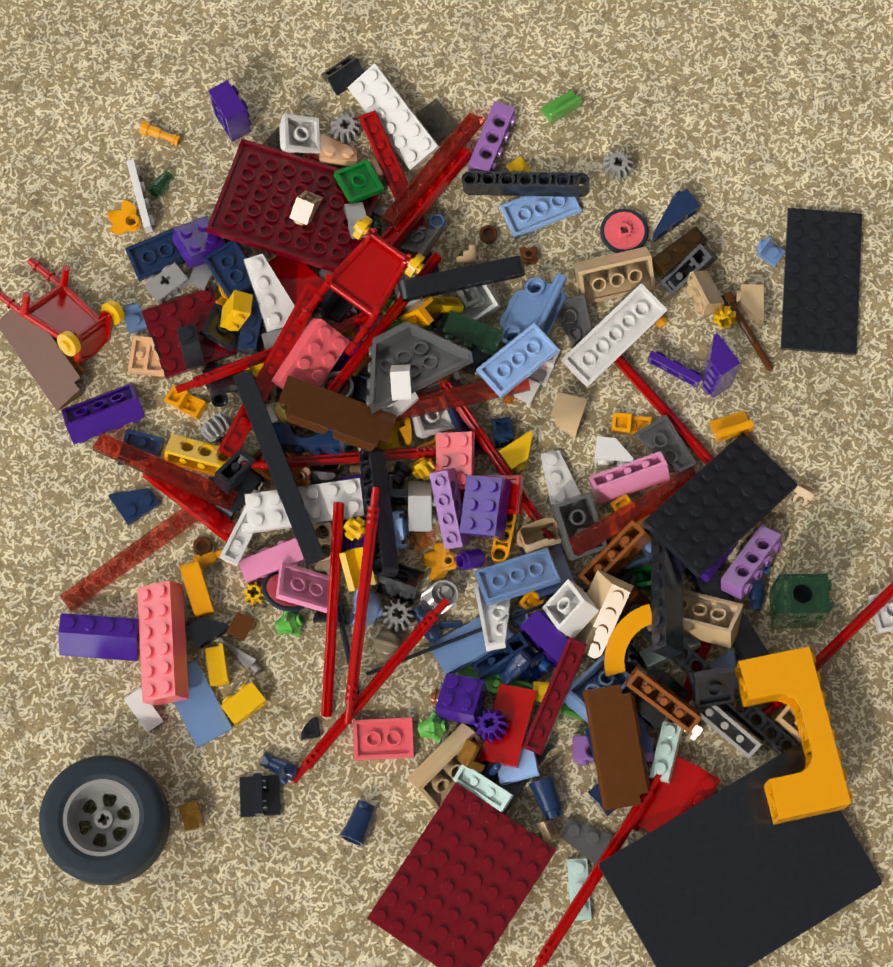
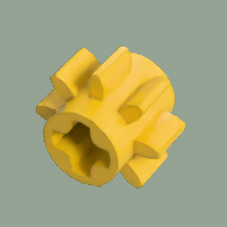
M721 305L719 310H714L713 323H718L719 328L729 329L731 324H736V311H732L731 306Z
M421 457L413 463L414 469H412V474L417 480L422 478L423 481L430 479L429 473L435 472V464L431 458L426 460L424 457Z
M359 516L356 520L352 517L349 518L343 527L346 531L344 533L345 536L351 541L354 538L360 540L365 534L366 521Z
M256 581L251 586L247 583V590L242 591V594L247 595L244 598V602L251 601L252 607L257 602L262 605L261 599L264 598L262 586L259 588ZM254 590H256L259 595H255V597L252 598L250 593H253Z

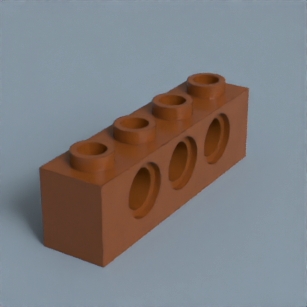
M632 520L578 576L589 588L597 570L616 577L651 541V538Z
M639 665L635 667L625 680L627 687L689 734L702 719L701 712Z

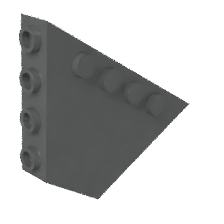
M407 321L374 337L372 346H369V357H372V362H368V373L371 374V378L367 379V389L370 390V395L366 396L367 407H370L371 414L398 401H392L391 365L411 364V392L414 393L473 363L472 352L466 347L454 344L449 339L439 337L432 331L428 332L422 329L418 324H411Z

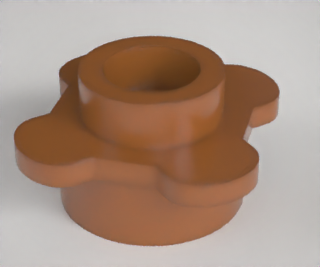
M537 247L520 248L524 265L538 263Z
M307 467L304 469L293 468L292 473L294 474L297 486L303 485L308 487L311 480V470Z

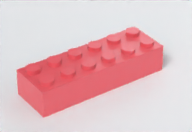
M168 580L139 587L137 591L143 703L159 706L189 699L183 584Z

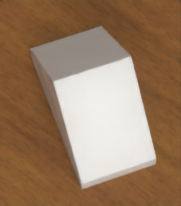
M411 364L391 365L392 401L412 400Z

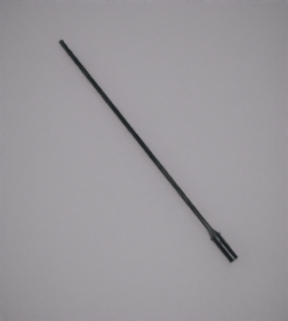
M584 585L580 586L585 592H587ZM547 602L511 615L509 620L540 609ZM482 627L406 656L402 662L481 632ZM383 666L366 672L367 676L379 672Z

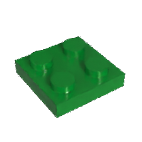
M368 159L334 172V177L350 204L384 192V187Z

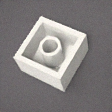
M569 579L542 607L557 629L573 639L599 612V609L586 592Z

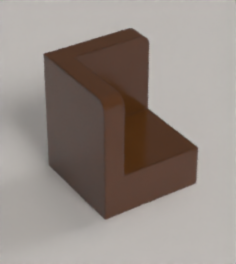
M237 612L227 630V634L230 637L234 636L244 641L249 631L254 629L256 622Z

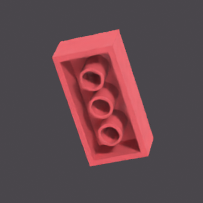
M312 318L271 381L283 390L289 375L320 387L347 347L349 340L324 320Z

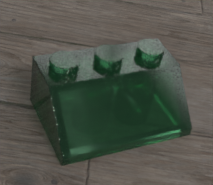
M450 310L444 316L440 333L444 334L445 339L451 341L459 340L462 342L461 345L472 348L474 346L479 348V352L490 355V353H496L504 331Z

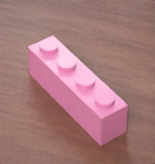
M661 451L590 476L589 482L597 504L601 505L617 499L625 493L628 495L670 479L667 462Z
M295 537L289 541L288 539L279 541L277 546L272 548L264 547L255 555L247 554L241 557L239 566L246 583L252 585L255 581H262L271 573L279 571L282 562L294 566L306 562Z

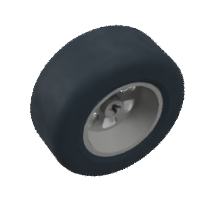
M110 755L85 758L64 769L47 789L39 813L41 840L52 861L72 877L89 884L101 886L128 882L148 870L163 851L170 829L168 802L156 780L136 763L125 758ZM105 794L117 796V800L112 807L104 806L103 797ZM90 799L94 800L97 806L93 814L83 811L84 805ZM124 806H128L131 812L129 820H120L118 817V811ZM104 816L109 818L106 825L101 823L104 820ZM81 821H90L92 824V830L86 835L81 834L79 828ZM117 827H122L128 831L127 835L120 842L113 835ZM98 834L106 835L107 845L105 847L93 845V841Z

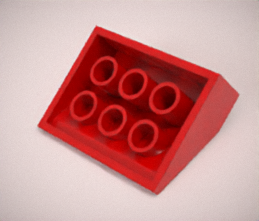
M676 756L670 783H659L654 791L655 795L637 821L636 826L647 833L653 831L713 795L721 780L704 769Z

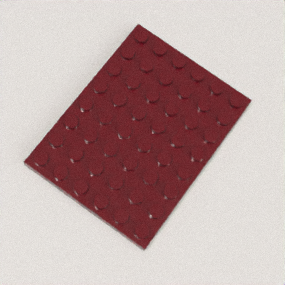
M243 138L241 139L206 228V233L330 272H334L364 239L357 240L351 238L348 220L344 211V204L350 203L334 177V172L340 169ZM304 191H309L323 197L309 224L299 225L294 222V219L289 218L297 196ZM379 194L360 201L363 202L366 216L369 218L372 217Z
M455 783L367 919L437 967H481L557 850L458 783Z

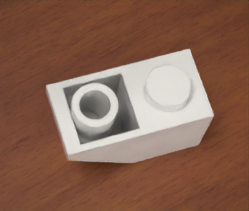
M597 436L594 463H598V466L609 467V464L613 465V462L617 461L618 467L633 461V457L616 438Z

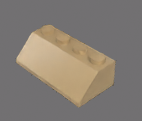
M646 247L574 263L580 295H585L587 304L627 296L641 283L648 290L656 289L652 257Z
M597 570L587 592V595L599 609V612L574 638L588 644L585 654L597 660L603 655L609 637L634 587L600 570Z
M683 589V636L731 648L738 634L744 604Z
M464 723L407 778L412 786L436 810L439 809L454 784L457 783L452 779L462 765L457 758L466 739L468 738L481 744L484 743ZM479 754L477 760H479L481 763H483L484 761H481V760L479 759V758H480V754Z

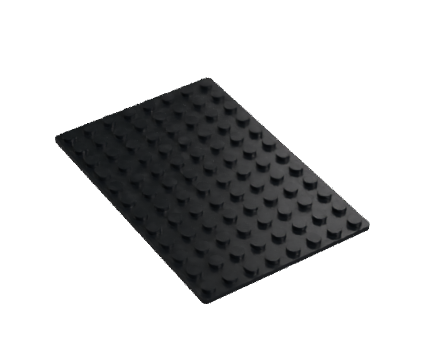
M796 744L598 864L599 869L655 967H749L882 884L881 878L841 810L773 825L764 784L769 779L803 771L806 758L802 744Z

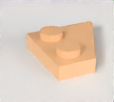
M320 134L319 163L342 166L356 164L357 149L324 134Z
M133 336L128 373L165 377L152 337Z

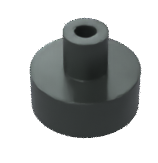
M441 313L439 318H433L434 321L430 324L436 329L440 327L441 331L446 333L449 325L445 323L447 316Z

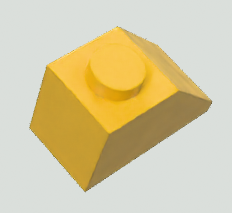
M531 430L499 451L512 473L515 471L520 473L527 467L526 464L528 463L533 436Z

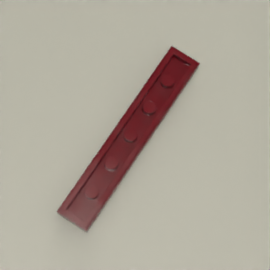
M569 637L522 748L542 756L588 648V644Z

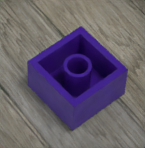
M208 216L174 228L173 243L190 269L204 264V256L225 244L221 237L206 233V228L210 221Z
M446 673L435 707L438 716L442 719L471 725L478 723L477 716H480L488 691L485 681Z

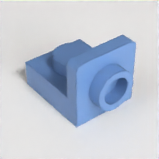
M770 236L765 240L761 239L756 247L758 249L756 255L773 267L778 264L786 252L772 243Z
M131 303L122 308L129 334L147 329L139 303Z

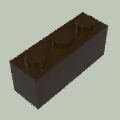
M695 226L652 258L653 269L663 279L700 243L707 244L708 239Z

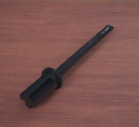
M339 602L337 629L340 628L349 668L351 650L345 627L350 626V624L347 623L343 602Z

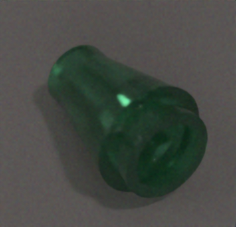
M164 171L150 182L148 187L149 193L156 198L164 196L170 181L173 179L172 174Z

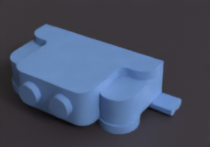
M557 273L552 284L544 282L539 277H532L525 283V290H518L514 293L513 297L508 301L505 313L500 317V325L503 328L501 339L504 344L507 345L534 322L547 336L549 335L567 298L563 289L567 276Z

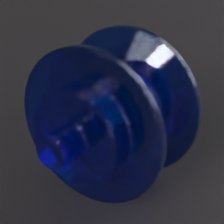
M529 665L520 674L521 681H525L527 678L531 684L541 677L537 665H534L533 668Z

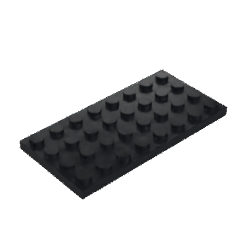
M799 208L787 209L781 350L856 356L862 233L861 213Z
M743 432L648 516L642 524L697 578H700L781 503L798 484Z

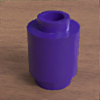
M480 549L461 551L456 555V565L459 569L463 570L481 568L485 562V555Z

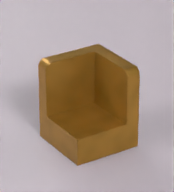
M467 738L457 760L465 767L482 773L485 765L477 760L483 744Z
M198 801L178 806L186 831L205 826Z

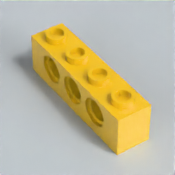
M172 434L165 448L164 463L214 476L215 472L230 457L218 452V445Z

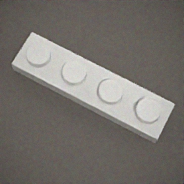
M134 159L128 160L126 162L143 227L146 233L153 232L152 226L155 225L153 215L148 214L147 209H151L148 198H144L143 195L146 192L144 182L139 180V176H142L139 165H135Z
M254 489L252 493H258L259 491ZM246 506L219 557L236 567L253 535L248 530Z

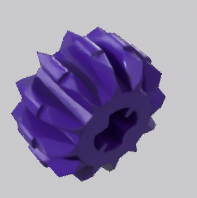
M490 708L488 713L482 710L483 716H477L480 722L475 724V727L478 729L476 731L477 735L482 736L484 741L489 739L491 743H494L496 738L502 741L500 735H507V731L504 729L509 727V724L506 722L507 716L502 715L501 710L495 711L493 708Z

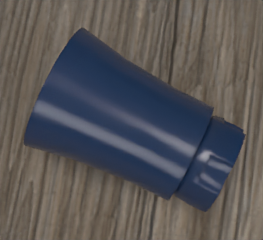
M555 775L528 784L546 820L564 814Z
M358 800L339 837L355 845L365 847L367 834L376 807L368 802Z

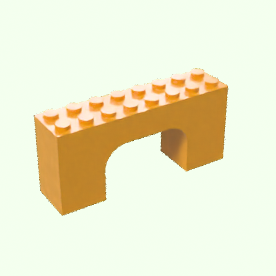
M810 646L741 660L734 668L743 707L779 701L791 708L796 719L806 758L805 767L802 772L772 778L764 784L773 825L844 810L851 805L853 800L850 788L847 789L845 782L847 781V773L841 767L842 754L840 749L836 748V732L834 729H831V713L829 709L826 710L824 703L826 702V694L820 688L821 676L820 672L815 669L816 657L814 652L810 650Z

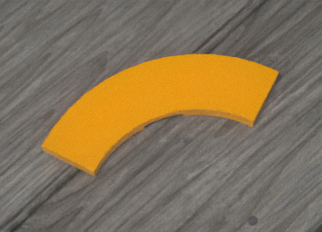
M649 604L627 614L612 631L604 655L606 676L626 672L624 660L629 642L638 631L652 624V612Z

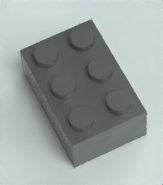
M582 493L550 504L567 560H575L605 549L607 543L591 493Z

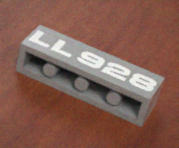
M693 700L690 705L695 708ZM723 705L697 709L701 712L702 719L748 759L752 757L764 742Z

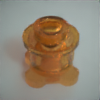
M414 531L410 534L412 537L409 540L415 545L416 554L433 546V541H429L426 531Z

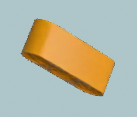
M507 514L513 518L510 522H506L505 533L509 538L507 540L494 538L491 550V560L494 564L508 560L516 523V514ZM501 551L505 554V557L498 559L494 554Z
M195 560L179 565L195 618L198 619L214 614L215 612L199 561Z

